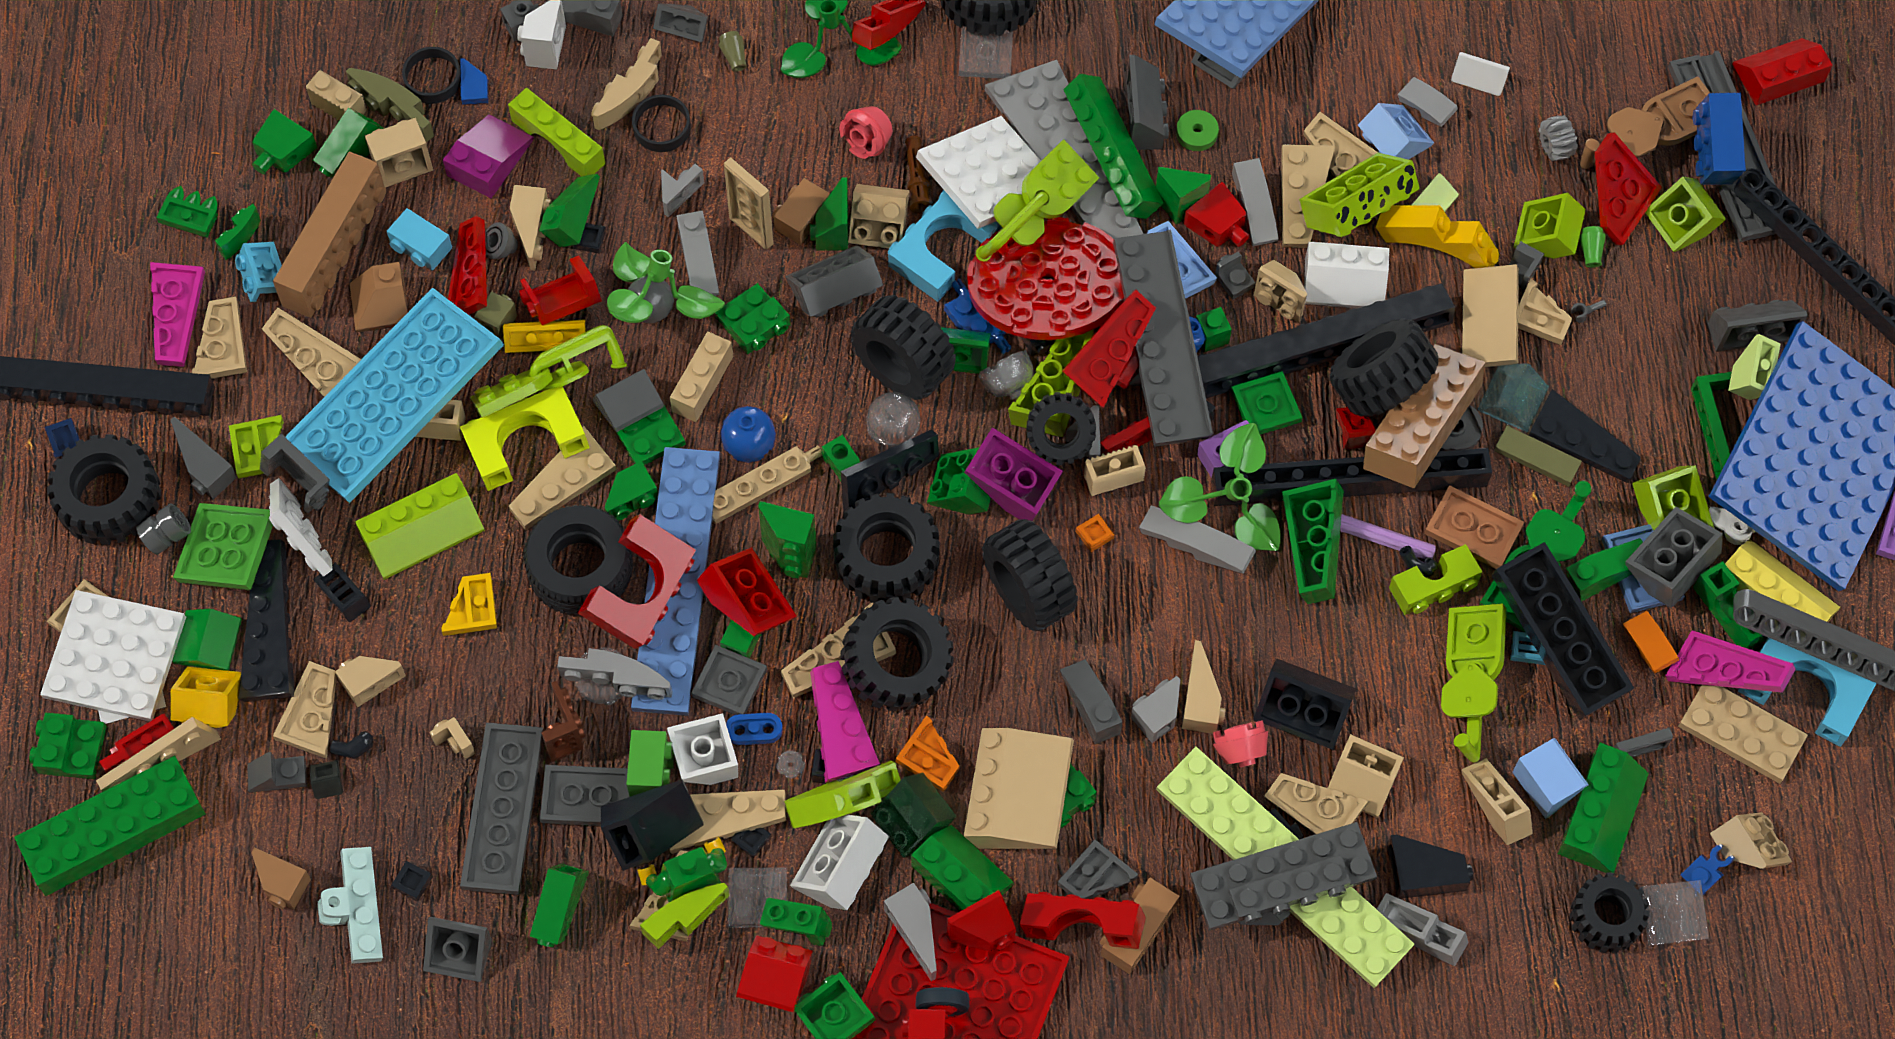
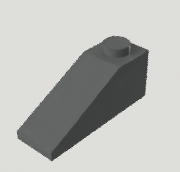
M562 0L565 22L612 37L623 17L620 0Z
M174 416L170 421L187 470L193 480L191 486L200 495L203 496L206 493L211 499H215L237 478L233 467Z
M1086 659L1060 669L1062 678L1094 744L1120 735L1122 720L1111 697Z

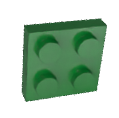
M1283 371L1233 386L1231 389L1243 421L1247 420L1249 424L1255 423L1260 435L1301 423L1302 415Z
M665 405L663 408L616 432L634 464L642 461L646 465L664 456L665 447L680 448L686 445L685 439Z

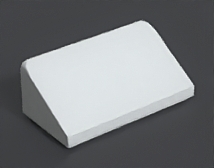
M1460 52L1451 81L1500 96L1510 67Z

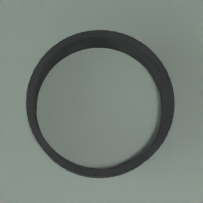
M421 48L412 53L403 65L402 76L405 87L416 95L422 103L436 104L444 102L454 96L460 88L461 71L458 60L450 51L444 48ZM427 58H442L451 62L456 67L457 73L454 81L447 88L439 92L424 93L417 91L407 81L412 67Z
M654 95L640 102L633 112L632 125L635 138L639 144L650 151L668 152L675 150L689 137L691 130L689 111L682 101L673 96ZM660 105L678 109L687 120L684 130L677 137L663 142L645 138L636 128L637 121L643 112Z

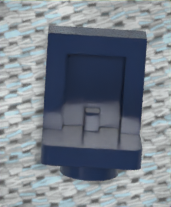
M72 418L44 427L55 458L63 457L62 452L67 447L72 449L76 446L75 442L80 440Z

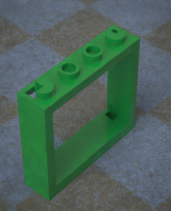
M1732 372L1697 376L1691 387L1716 479H1718L1727 462L1730 452L1712 391L1728 389Z

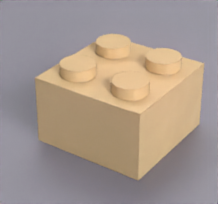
M416 118L400 121L396 125L385 129H377L365 136L372 161L378 162L385 188L433 171L428 148Z

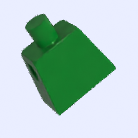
M274 109L253 139V146L259 157L252 163V166L263 175L271 166H274L281 172H288L316 150L317 145L313 134Z

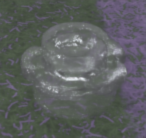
M791 750L782 753L776 765L778 772L784 774L787 778L797 777L798 773H802L805 768L802 755ZM793 763V766L789 767L788 764Z

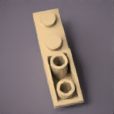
M650 38L647 45L642 46L639 50L638 60L634 66L628 68L626 76L623 77L617 74L613 82H609L606 85L600 103L597 102L592 109L591 116L593 117L595 129L601 130L617 122L635 109L652 91L659 80L657 63L662 56L659 41Z

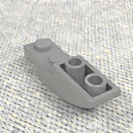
M589 648L587 659L559 656L557 668L560 676L566 680L580 681L581 678L592 679L593 682L599 684H607L609 681H613L615 692L624 697H635L636 694L647 695L648 698L655 700L672 697L673 692L669 681L650 667L621 654Z

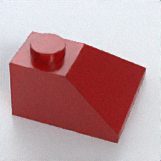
M999 890L947 919V938L949 941L986 951H992L995 948L1002 950L1013 943V938L1016 935V927Z

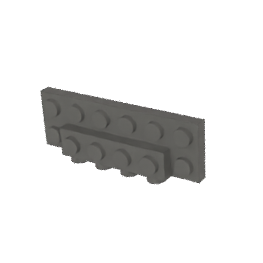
M1355 822L1190 873V878L1208 930L1211 931L1245 920L1246 924L1253 923L1262 919V914L1272 911L1274 915L1282 914L1289 911L1291 905L1301 903V906L1311 905L1318 901L1317 897L1329 894L1330 898L1340 896L1346 893V888L1375 880L1377 875L1359 825Z

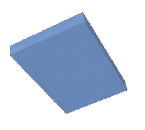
M1648 524L1604 535L1601 540L1606 550L1639 538L1644 542L1654 530ZM1633 574L1618 582L1630 613L1665 605L1648 595Z

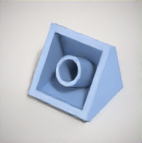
M1555 738L1520 757L1513 770V774L1545 819L1549 818L1588 786L1586 780Z

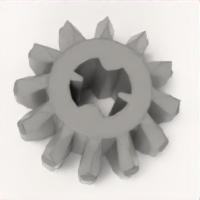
M1565 115L1553 116L1542 121L1539 127V139L1542 143L1541 147L1545 150V155L1551 161L1564 160L1575 155L1578 145L1576 143L1575 129H1573L1571 121Z

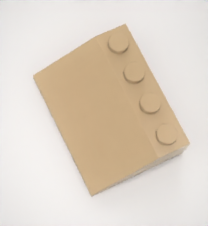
M982 728L964 837L978 849H1057L1074 740L1068 737L1012 728Z

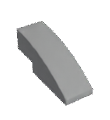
M1256 158L1234 163L1232 176L1239 195L1238 202L1247 214L1245 225L1252 247L1277 242L1279 238L1273 207L1260 159Z
M1385 894L1377 908L1384 917L1415 944L1414 946L1453 966L1457 964L1469 943L1466 932L1439 921L1438 915L1390 894Z

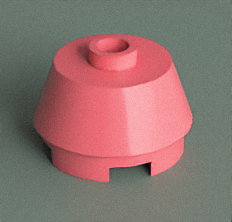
M874 106L850 110L846 114L845 119L841 121L839 127L841 138L845 136L847 142L851 145L849 151L862 159L880 155L893 132L888 116L881 109Z
M1263 720L1255 722V728H1253L1252 722L1230 727L1224 730L1225 735L1222 736L1220 730L1213 732L1215 740L1213 746L1226 765L1238 763L1239 767L1256 764L1255 758L1266 755L1268 731H1265Z

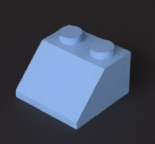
M1378 103L1358 124L1363 131L1362 135L1365 140L1374 144L1379 150L1378 153L1409 160L1434 144L1433 140L1404 105Z

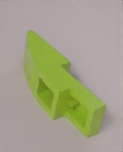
M889 761L840 782L837 780L831 781L787 799L784 803L792 827L799 828L838 818L882 802L881 798L902 790L903 786L895 762Z

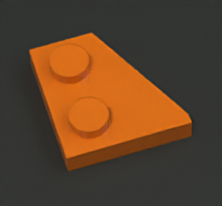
M928 716L923 719L896 757V763L942 792L946 790L959 771V764L948 751L946 743L939 736L932 720Z

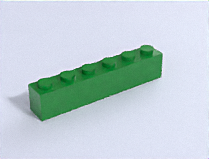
M1079 74L1063 89L1125 215L1127 217L1147 219L1164 202L1101 77Z

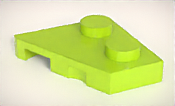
M282 415L229 425L238 479L264 474L260 470L261 452L280 435L284 424Z

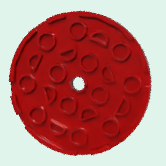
M1057 217L1047 219V221H1044V233L1032 245L1022 246L1011 237L999 250L991 255L988 261H980L976 255L972 261L970 260L967 273L970 299L978 313L991 325L1018 337L1035 340H1057L1085 334L1105 323L1125 300L1113 245L1114 239L1103 230L1086 222L1080 225L1069 222V218ZM1000 230L993 233L989 239L984 240L980 246L986 245ZM1044 276L1054 277V281H1053L1052 279H1042V278H1043Z

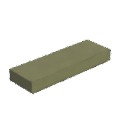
M1506 426L1494 450L1568 487L1582 462L1509 426Z

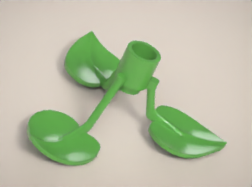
M625 242L614 257L613 271L623 281L634 282L638 278L648 275L639 296L627 289H618L609 295L607 299L608 310L610 314L621 321L638 323L648 319L652 314L653 305L643 298L646 296L652 281L660 283L667 277H669L672 295L678 299L676 301V308L688 317L695 319L706 318L723 308L725 302L713 294L694 286H681L677 292L674 280L675 271L670 269L672 256L665 250H654L649 258Z
M1250 423L1240 426L1229 433L1220 446L1219 455L1222 464L1227 467H1235L1234 474L1236 475V478L1226 483L1224 490L1203 495V486L1197 479L1188 476L1180 477L1169 484L1159 501V507L1173 520L1192 523L1206 515L1207 505L1204 501L1206 499L1226 495L1232 501L1241 500L1242 513L1245 516L1238 518L1235 523V536L1237 540L1255 548V550L1276 551L1280 546V528L1277 518L1268 506L1261 503L1254 504L1247 511V502L1252 492V485L1239 472V470L1244 473L1257 471L1262 467L1266 458L1265 445L1257 425Z

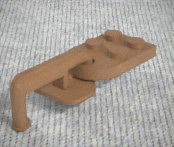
M1697 76L1651 98L1645 103L1642 110L1627 107L1612 114L1608 119L1607 128L1610 133L1615 132L1636 157L1653 151L1657 144L1664 146L1678 144L1697 135V125H1693L1692 120L1693 111L1710 92ZM1588 139L1585 142V148L1580 161L1582 169H1589L1595 166V151L1600 145L1595 139Z

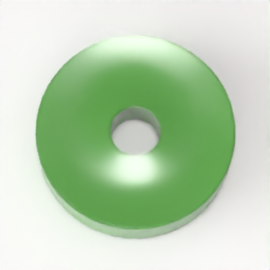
M1191 110L1183 114L1178 120L1176 136L1179 143L1186 149L1204 151L1215 144L1219 126L1217 120L1210 113L1202 110ZM1194 129H1200L1201 132H1195Z

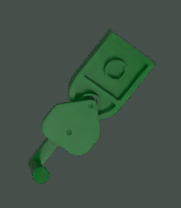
M1580 481L1575 485V494L1562 515L1550 509H1542L1536 512L1526 528L1529 545H1524L1514 550L1504 564L1543 542L1547 544L1559 566V562L1573 559L1585 541L1583 529L1575 524L1573 520L1585 503L1587 496L1591 493V485L1587 481ZM1493 581L1480 601L1479 606L1504 604L1507 608L1506 622L1525 632L1499 587Z

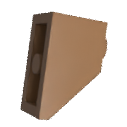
M254 847L252 856L262 888L269 898L268 902L280 909H284L287 906L294 910L311 880L307 871Z

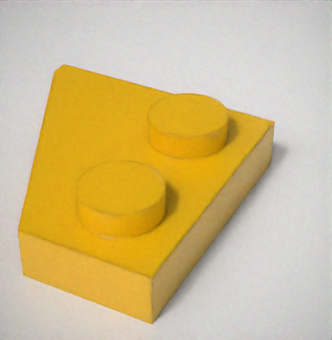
M491 573L462 577L458 586V594L451 603L449 616L441 628L443 636L496 629L497 620Z

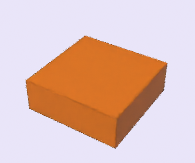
M1099 514L1077 526L1075 530L1090 552L1114 539L1113 532Z

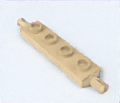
M817 445L804 453L796 446L717 489L714 495L712 522L717 524L810 473V462L822 456L820 447Z

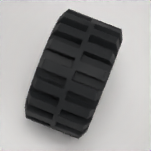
M1054 392V395H1046L1041 401H1037L1034 404V408L1029 412L1026 426L1029 444L1039 457H1043L1046 462H1056L1057 465H1063L1065 462L1071 464L1078 458L1082 459L1085 456L1084 454L1092 448V443L1096 438V422L1090 407L1080 397L1072 396V393L1067 392L1066 394ZM1066 413L1073 416L1076 420L1078 431L1071 441L1055 443L1046 436V421L1054 414Z
M1607 872L1604 877L1600 873L1595 875L1592 880L1589 878L1580 888L1571 904L1570 921H1574L1572 925L1573 931L1580 932L1578 939L1581 942L1584 940L1589 942L1587 947L1594 949L1595 946L1600 947L1599 952L1606 953L1610 948L1612 953L1619 952L1621 947L1623 950L1630 947L1632 942L1634 943L1647 925L1646 921L1649 918L1650 911L1646 910L1649 906L1648 899H1642L1645 892L1642 888L1637 890L1634 887L1636 885L1634 880L1631 879L1630 882L1624 880L1625 875L1619 874L1616 878L1613 872ZM1609 901L1616 904L1624 915V923L1620 925L1605 923L1596 914L1594 903Z

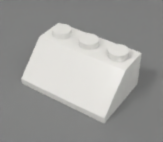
M1309 242L1305 257L1304 289L1307 292L1305 304L1361 308L1371 305L1376 301H1384L1389 272V248Z
M844 815L827 820L790 886L828 907L848 910L854 902L864 880L869 876L870 869L875 860L883 851L884 844L889 836L867 817Z

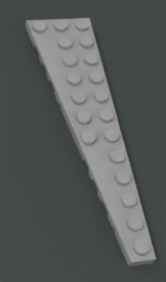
M1057 60L985 84V91L999 111L1005 114L1013 130L1016 133L1018 132L1023 141L1040 160L1064 139L1097 174L1099 179L1070 207L1082 224L1084 222L1103 230L1113 239L1143 234L1136 218L1125 215L1063 90L1069 83Z

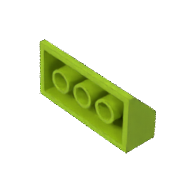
M457 473L355 521L359 533L384 580L485 531Z

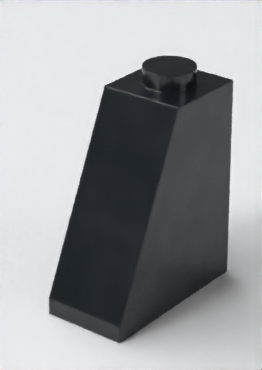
M1397 834L1390 836L1387 847L1397 898L1404 899L1464 892L1467 890L1470 881H1473L1472 866L1466 863L1465 854Z

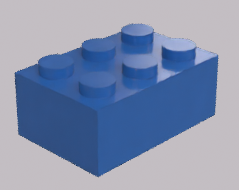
M1709 93L1694 109L1692 116L1693 125H1697V135L1694 138V149L1698 151L1699 161L1696 162V176L1700 177L1701 185L1733 184L1746 171L1741 93Z

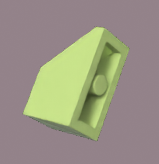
M1760 334L1756 335L1733 365L1728 391L1748 400L1759 398L1777 364L1781 344Z

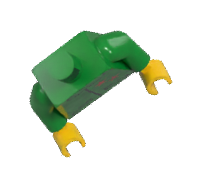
M716 837L710 843H704L707 852L703 847H699L665 861L659 875L656 874L654 864L649 865L648 868L637 869L641 884L647 885L658 896L666 895L668 902L689 892L720 884L721 881L717 873L723 872L727 867L724 854L726 850L720 837Z

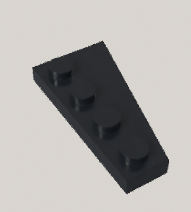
M1553 389L1528 435L1626 483H1629L1641 459L1633 450Z
M931 429L842 470L843 513L848 507L855 509V502L862 498L868 501L870 500V495L880 494L887 488L891 491L899 485L902 477L906 474L912 476L939 456L938 434Z

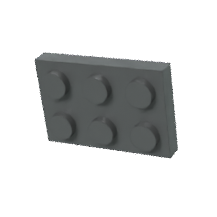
M545 765L540 814L541 823L601 826V806L629 797L626 785L628 769Z

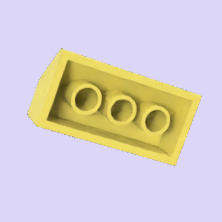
M1751 539L1741 545L1725 563L1740 583L1737 587V592L1743 589L1756 591L1826 622H1829L1840 609V606Z

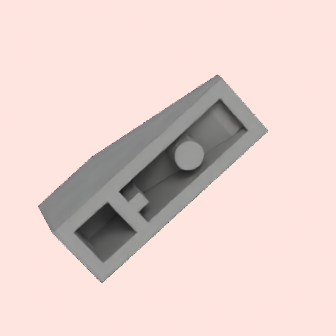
M703 211L676 215L690 286L703 289L714 296L719 295Z
M912 883L884 900V910L929 979L933 981L936 979L937 970L929 906L931 900L923 888L918 890L916 885Z

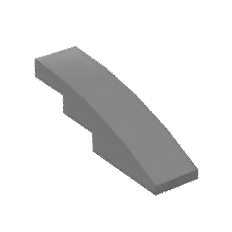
M1155 506L1150 507L1139 527L1142 534L1165 540L1169 547L1192 553L1195 560L1243 574L1256 552L1255 548L1197 521L1183 523L1173 520Z

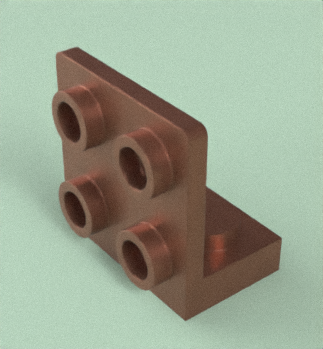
M557 681L551 682L565 722L554 723L547 727L546 731L541 732L551 762L584 749L581 739L585 738L582 723L577 712L573 710L567 689L565 687L560 689Z

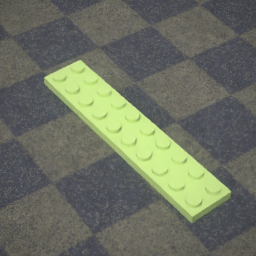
M1197 747L1156 788L1163 797L1233 860L1299 840ZM1352 887L1346 888V893L1337 897L1330 898L1329 894L1317 897L1318 901L1311 905L1301 906V903L1290 906L1289 911L1374 989L1415 945Z

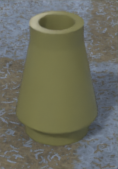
M729 31L719 37L720 42L718 46L729 62L732 71L744 70L747 64L745 61L743 37L739 35L738 31Z

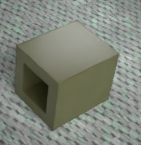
M491 292L487 297V307L478 310L474 318L501 340L504 336L503 325L513 323L518 315L515 303L510 297Z

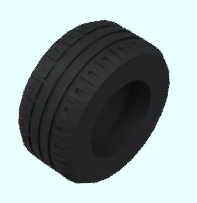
M590 505L566 506L548 513L547 516L541 518L542 520H539L537 525L532 528L533 530L530 531L525 543L524 564L532 590L539 600L543 601V604L548 605L554 611H560L562 614L567 613V615L573 614L578 616V612L591 589L599 585L619 598L621 597L620 595H623L631 581L633 560L631 550L618 543L625 529H623V526L619 524V521L614 516L609 515L608 512L600 508L590 507ZM589 543L597 546L604 552L605 558L600 567L587 576L578 578L567 577L553 569L555 557L569 545Z

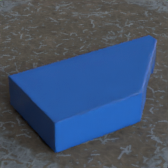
M460 59L462 105L488 103L487 76L466 59Z

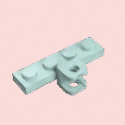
M371 847L345 848L340 852L344 887L329 888L321 893V899L318 901L319 922L329 926L346 925L348 923L352 964L380 962L383 955Z

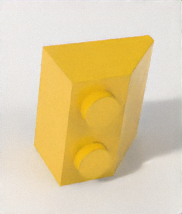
M187 666L171 688V720L184 723L191 717H194L213 728L228 726L236 714L241 672Z

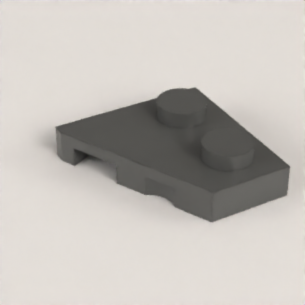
M1094 840L1060 878L1057 885L1068 894L1091 899L1135 881L1138 873L1098 841Z

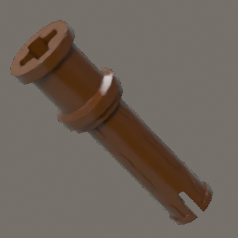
M910 136L905 140L910 180L907 184V190H910L909 193H911L909 206L912 212L920 214L929 205L933 206V201L929 196L931 183L926 178L925 167L917 158L915 161L918 150L922 149L921 137Z

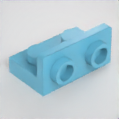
M274 242L243 243L239 254L236 255L235 264L237 270L241 272L243 290L245 293H248L250 302H256L262 293H277L273 280L282 265Z

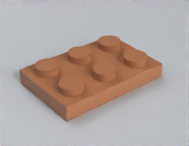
M1449 485L1424 534L1454 549L1466 544L1476 560L1497 569L1503 565L1524 525V521Z

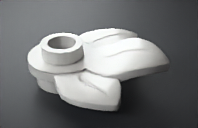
M1718 507L1709 508L1713 526L1724 530L1725 537L1730 543L1735 545L1744 544L1751 538L1752 533L1756 532L1726 509Z

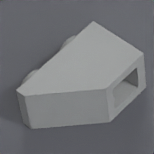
M1178 676L1170 681L1168 679L1163 680L1156 686L1154 693L1148 697L1146 695L1141 696L1133 704L1131 719L1151 743H1154L1175 726L1180 679Z

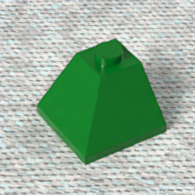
M847 177L840 179L816 213V225H810L811 241H816V251H844L848 249Z

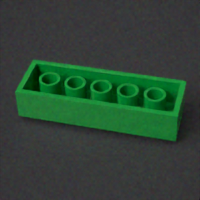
M173 756L14 838L37 886L45 896H48L206 815L181 764L176 756Z

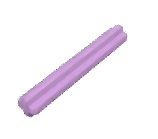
M1343 514L1341 516L1340 531L1399 551L1404 546H1411L1416 556L1422 559H1432L1436 546Z

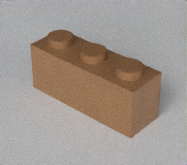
M1151 877L1145 885L1140 883L1132 894V898L1135 899L1134 902L1140 904L1146 917L1139 949L1112 947L1104 935L1100 941V944L1103 946L1101 956L1128 974H1131L1178 905L1180 896Z

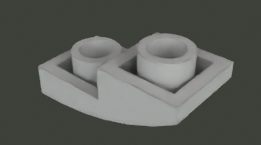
M1415 77L1398 93L1400 102L1419 110L1422 118L1441 127L1458 109L1457 105L1445 95Z

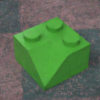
M631 730L626 784L629 797L670 784V769H674L675 755L672 742H668L666 731Z

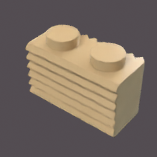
M321 70L306 85L311 104L315 105L316 108H320V110H324V113L328 112V115H332L333 118L336 117L337 120L341 119L347 108H351L363 115L367 110L362 94Z
M1134 445L1133 447L1129 446L1128 449L1123 448L1122 451L1119 449L1117 452L1113 451L1112 454L1107 453V455L1102 454L1101 457L1098 455L1096 458L1092 457L1091 460L1086 459L1084 478L1090 494L1094 496L1144 481L1146 468L1138 446Z

